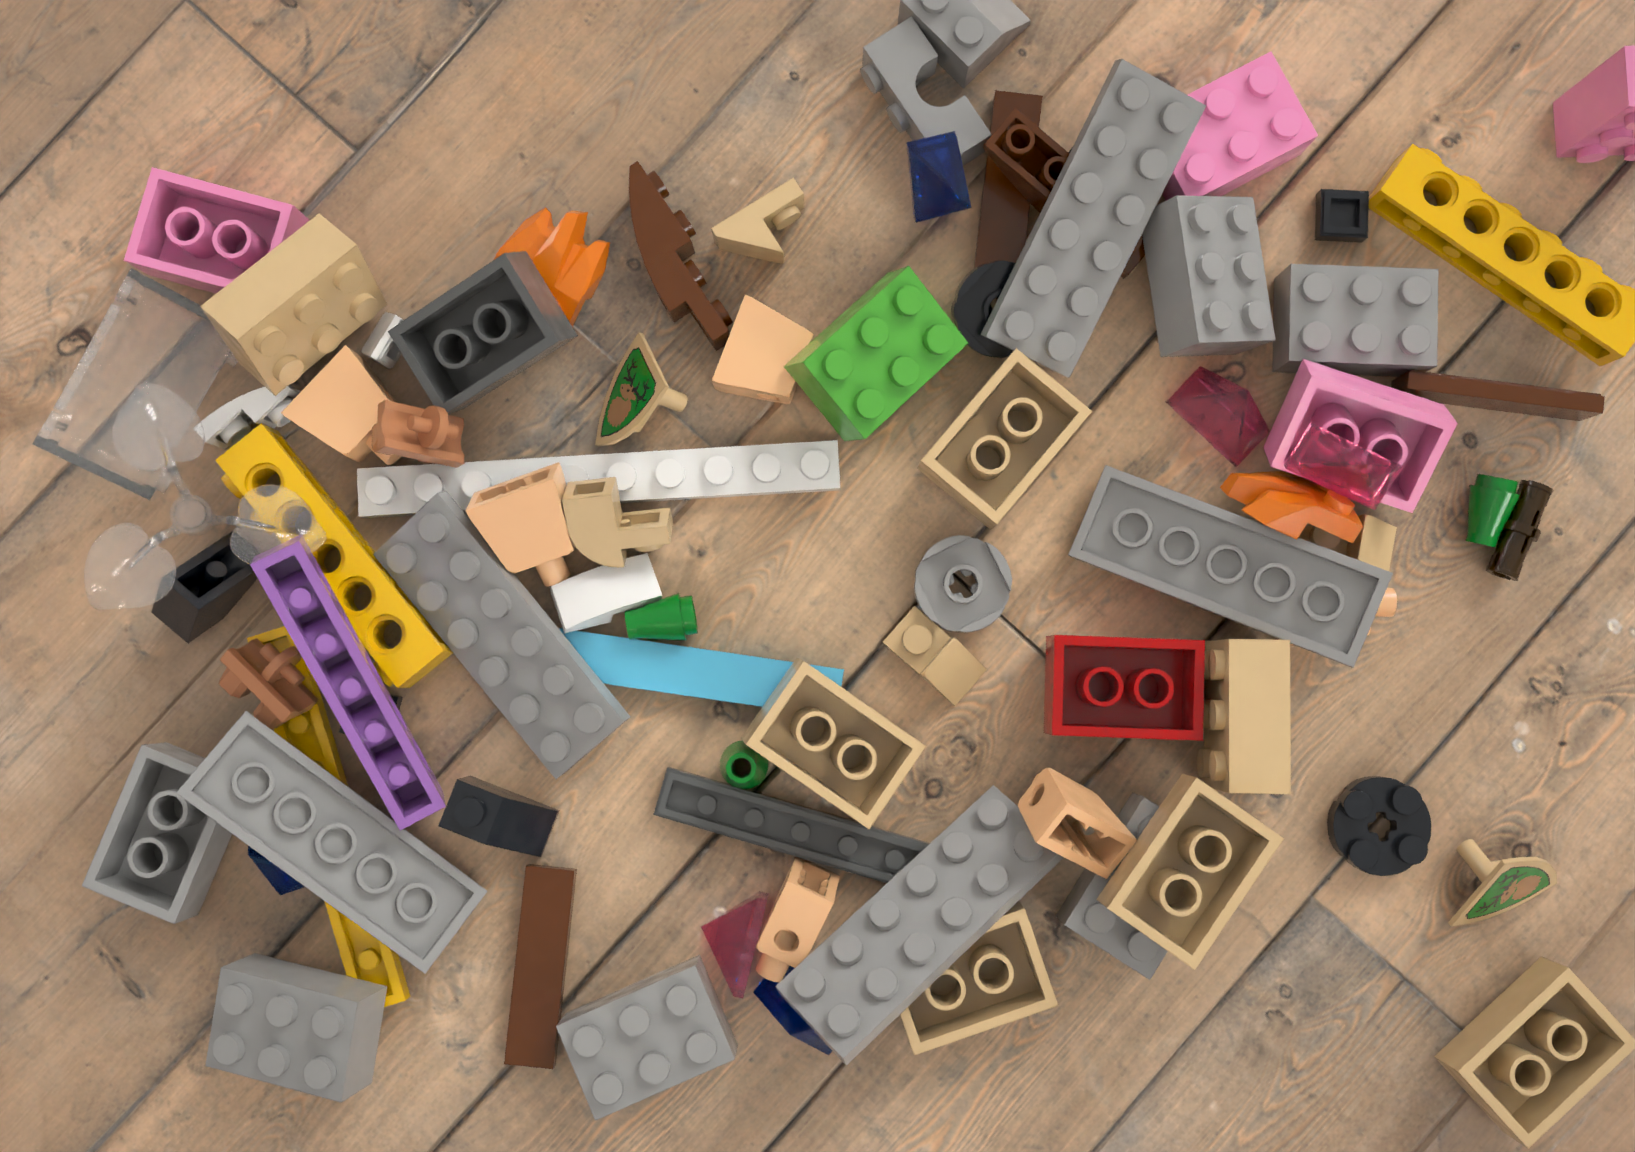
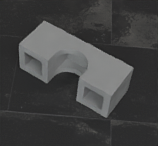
M911 16L863 47V67L860 68V72L870 91L874 94L880 92L889 106L886 108V111L894 127L900 133L906 130L914 142L915 146L912 149L921 167L926 172L932 169L939 181L986 152L983 146L992 134L965 95L952 104L942 107L932 106L921 99L916 88L935 74L938 54Z

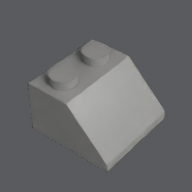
M900 0L898 24L911 16L938 54L937 63L963 89L1031 23V20L1011 0Z

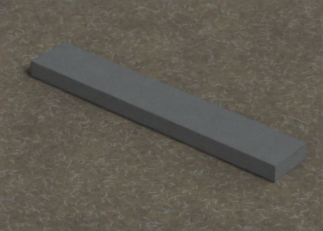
M667 767L653 814L884 883H888L930 844L929 842L874 826L869 830L857 821L751 790L739 789L727 783L672 767Z

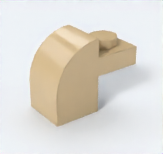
M616 477L567 483L562 504L568 533L576 548L593 562L608 567H624L629 548H635L639 552H649L661 548L664 544H670L673 529L670 507L622 513Z

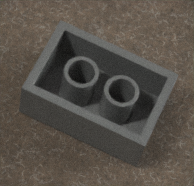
M526 251L502 254L388 331L433 405L446 409L448 414L467 408L578 336Z

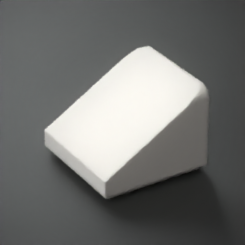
M388 312L384 313L361 352L388 369L393 368L401 352L388 331L404 320L397 315Z

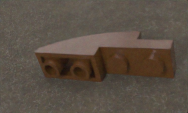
M1016 107L983 146L984 150L1007 179L1041 213L1070 153ZM1142 235L1121 274L1123 279L1133 271L1145 256Z
M637 161L629 169V198L636 241L647 272L673 322L675 323L688 313H691L711 345L717 351L726 345L730 335L727 327L733 321L718 299L710 303L701 290V287L707 283L694 262L690 259L683 263L684 260L695 254L690 238L696 235V232L681 210L673 214L664 199L670 194L657 173L653 170L646 174Z

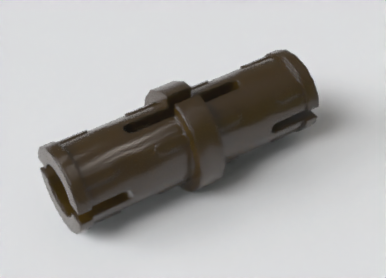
M1531 480L1520 481L1516 493L1520 497L1499 536L1494 553L1486 567L1488 573L1503 579L1518 581L1527 552L1532 542H1537L1541 534L1538 526L1544 509L1552 495V488Z

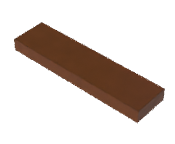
M995 90L990 125L991 134L997 130L1015 107L1039 127L1043 96ZM988 154L974 268L997 260L1016 263L1026 243L1030 202L1007 179Z
M1410 370L1391 381V388L1440 404L1582 421L1602 414L1604 410L1605 396L1597 393Z
M535 864L526 865L504 1064L545 1069H553L556 1066L559 1041L556 1025L561 1020L577 874V869Z

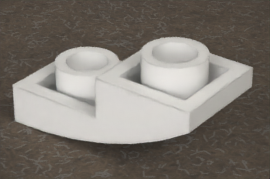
M288 385L276 396L266 387L250 391L221 406L204 418L193 429L206 443L225 450L228 446H233L251 432L250 425L253 422L257 424L262 423L273 429L276 426L282 427L288 424L291 420L286 418L281 412L301 391L291 385Z
M647 553L626 558L624 567L617 568L603 565L551 586L550 589L564 634L610 623L614 614L640 608L660 600L663 596Z

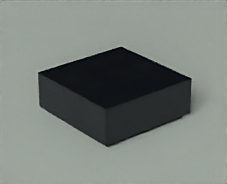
M1321 189L1316 194L1315 240L1359 243L1365 241L1368 238L1369 191Z

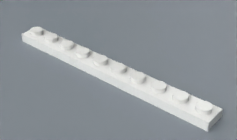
M838 440L464 462L465 464L458 468L441 464L357 468L359 517L412 516L434 495L447 491L463 512H466L465 510L475 492L558 462L562 467L566 485L568 482L616 477L621 503L840 490Z

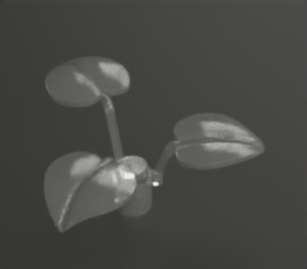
M144 382L136 386L117 414L112 432L113 443L120 457L136 469L154 471L166 464L168 473L180 495L170 508V520L173 525L156 533L150 539L141 527L133 523H121L105 530L97 537L88 552L84 569L85 590L91 606L96 610L140 608L159 601L171 590L175 582L176 563L169 551L157 545L168 538L178 536L181 532L197 537L208 533L214 525L237 526L231 535L230 547L237 557L248 564H251L255 556L300 534L303 535L311 552L314 553L326 542L327 535L305 501L297 493L280 485H262L247 492L239 502V517L215 515L214 509L206 500L197 495H191L177 468L176 462L194 460L202 453L205 442L203 424L194 409L178 394L163 386Z

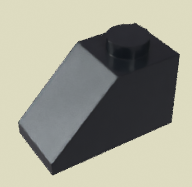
M236 531L230 532L161 578L151 613L185 642L190 643L224 619L258 579L250 564L253 558L261 554V552Z
M467 776L456 780L438 826L485 845L541 857L560 810L476 777Z

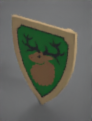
M639 332L615 371L599 418L596 446L613 445L629 437L634 431L640 432L658 404L677 412H682L687 405L688 398L686 394L669 388L643 333Z
M1468 839L1462 842L1456 850L1482 883L1448 923L1451 927L1464 925L1509 911L1557 884V873L1547 860L1538 857H1516L1490 861L1473 839Z

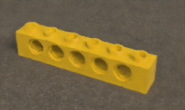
M1414 144L1409 146L1394 160L1369 196L1370 210L1598 366H1603L1625 357L1635 342L1634 288L1618 284L1603 273L1599 264L1588 258L1579 257L1564 247L1558 236L1546 230H1539L1524 220L1517 208L1507 203H1499L1483 192L1481 185L1477 181L1452 171L1442 164L1441 158L1433 151L1419 148ZM1423 190L1430 191L1436 197L1437 206H1433L1426 201ZM1464 217L1474 222L1477 229L1476 234L1466 228ZM1504 244L1513 248L1516 254V261L1506 255ZM1545 271L1554 277L1555 288L1546 282ZM1585 299L1593 303L1595 316L1587 310Z
M261 423L215 460L225 472L221 477L225 486L237 498H246L255 510L251 514L253 521L268 536L274 534L281 543L298 536L299 534L295 529V520L301 512L306 510L309 512L311 524L302 535L360 641L375 660L373 664L382 681L387 686L391 687L394 684L397 688H411L453 654L373 555L375 553L374 549L278 430ZM278 474L281 480L280 488L275 495L268 497L265 490L266 482L272 475ZM337 547L341 554V562L335 571L329 573L325 567L324 559L329 550ZM366 584L371 591V602L365 609L360 611L354 603V594L360 586ZM392 622H396L402 630L401 641L394 648H390L384 641L385 628Z

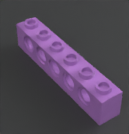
M300 534L255 556L250 566L399 830L401 831L446 807L444 793L303 535Z

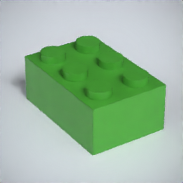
M906 266L885 274L793 357L784 368L844 441L864 440L959 353L968 342L910 266Z

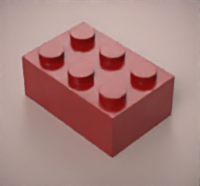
M1077 635L1046 636L1044 733L1057 736L1203 741L1205 640Z

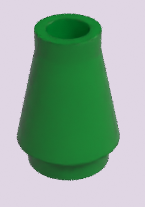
M1477 474L1475 484L1469 485L1468 532L1465 541L1496 547L1498 537L1520 497L1519 494H1515L1518 485L1517 481Z
M676 593L640 608L625 611V622L629 640L637 638L687 640V635L698 634L692 595L680 597V594Z
M737 741L724 750L720 759V771L725 781L731 786L739 789H750L760 784L765 778L768 771V760L748 747L743 741ZM738 758L747 759L751 764V772L749 774L746 773L744 776L735 772L736 767L733 765L734 761Z

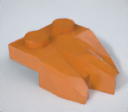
M545 207L527 218L499 249L494 260L504 253L526 251L573 327L585 300L593 297L605 272L610 242L597 240L589 246L585 245L583 237L588 212H567L559 224L554 227L551 212Z
M1285 471L1231 473L1220 486L1227 496L1246 505L1241 509L1243 512L1263 525L1296 540L1307 523L1350 543L1355 541L1364 527L1354 510L1355 504L1347 498L1343 490Z

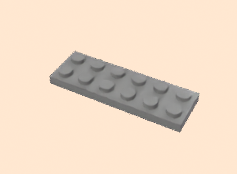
M1124 59L1115 60L981 333L982 336L1014 351L1017 348L1029 359L1070 378L1206 105Z
M1107 465L1103 469L1068 554L1072 558L1280 640H1290V644L1351 668L1355 666L1393 575L1392 572L1304 539L1298 538L1296 540L1259 522Z
M447 491L434 495L373 554L555 779L565 774L631 717L516 575L507 571L478 529Z
M247 711L243 713L176 792L424 974H426L487 893L486 889L407 830L402 829L400 831L395 821Z
M993 785L775 987L787 1003L847 1066L1064 857L1035 842L1018 806Z

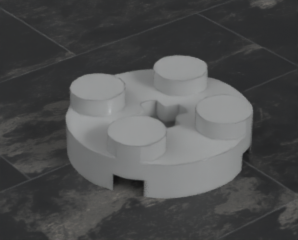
M958 535L948 537L933 545L925 553L916 568L914 582L915 598L921 611L945 631L962 633L977 631L996 621L1005 609L1012 585L1011 571L1004 556L993 545L983 542L978 538H970V536ZM960 571L964 577L972 575L975 578L976 583L970 587L972 596L964 598L960 592L955 594L951 592L949 585L954 582L952 575L954 572Z

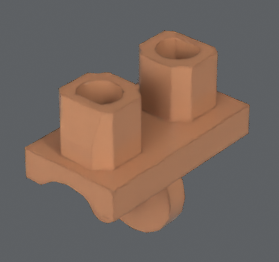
M383 400L378 404L377 423L372 427V449L376 453L385 455L394 454L417 459L418 462L436 463L458 468L465 464L464 454L461 449L464 418L448 415L446 409L435 405L423 409Z
M256 638L238 649H228L220 658V661L227 668L219 680V685L230 696L237 698L244 697L252 692L261 701L254 710L253 715L271 730L311 710L319 700L302 684L305 676L295 667L302 656L295 646H291L280 653L270 642L263 645Z

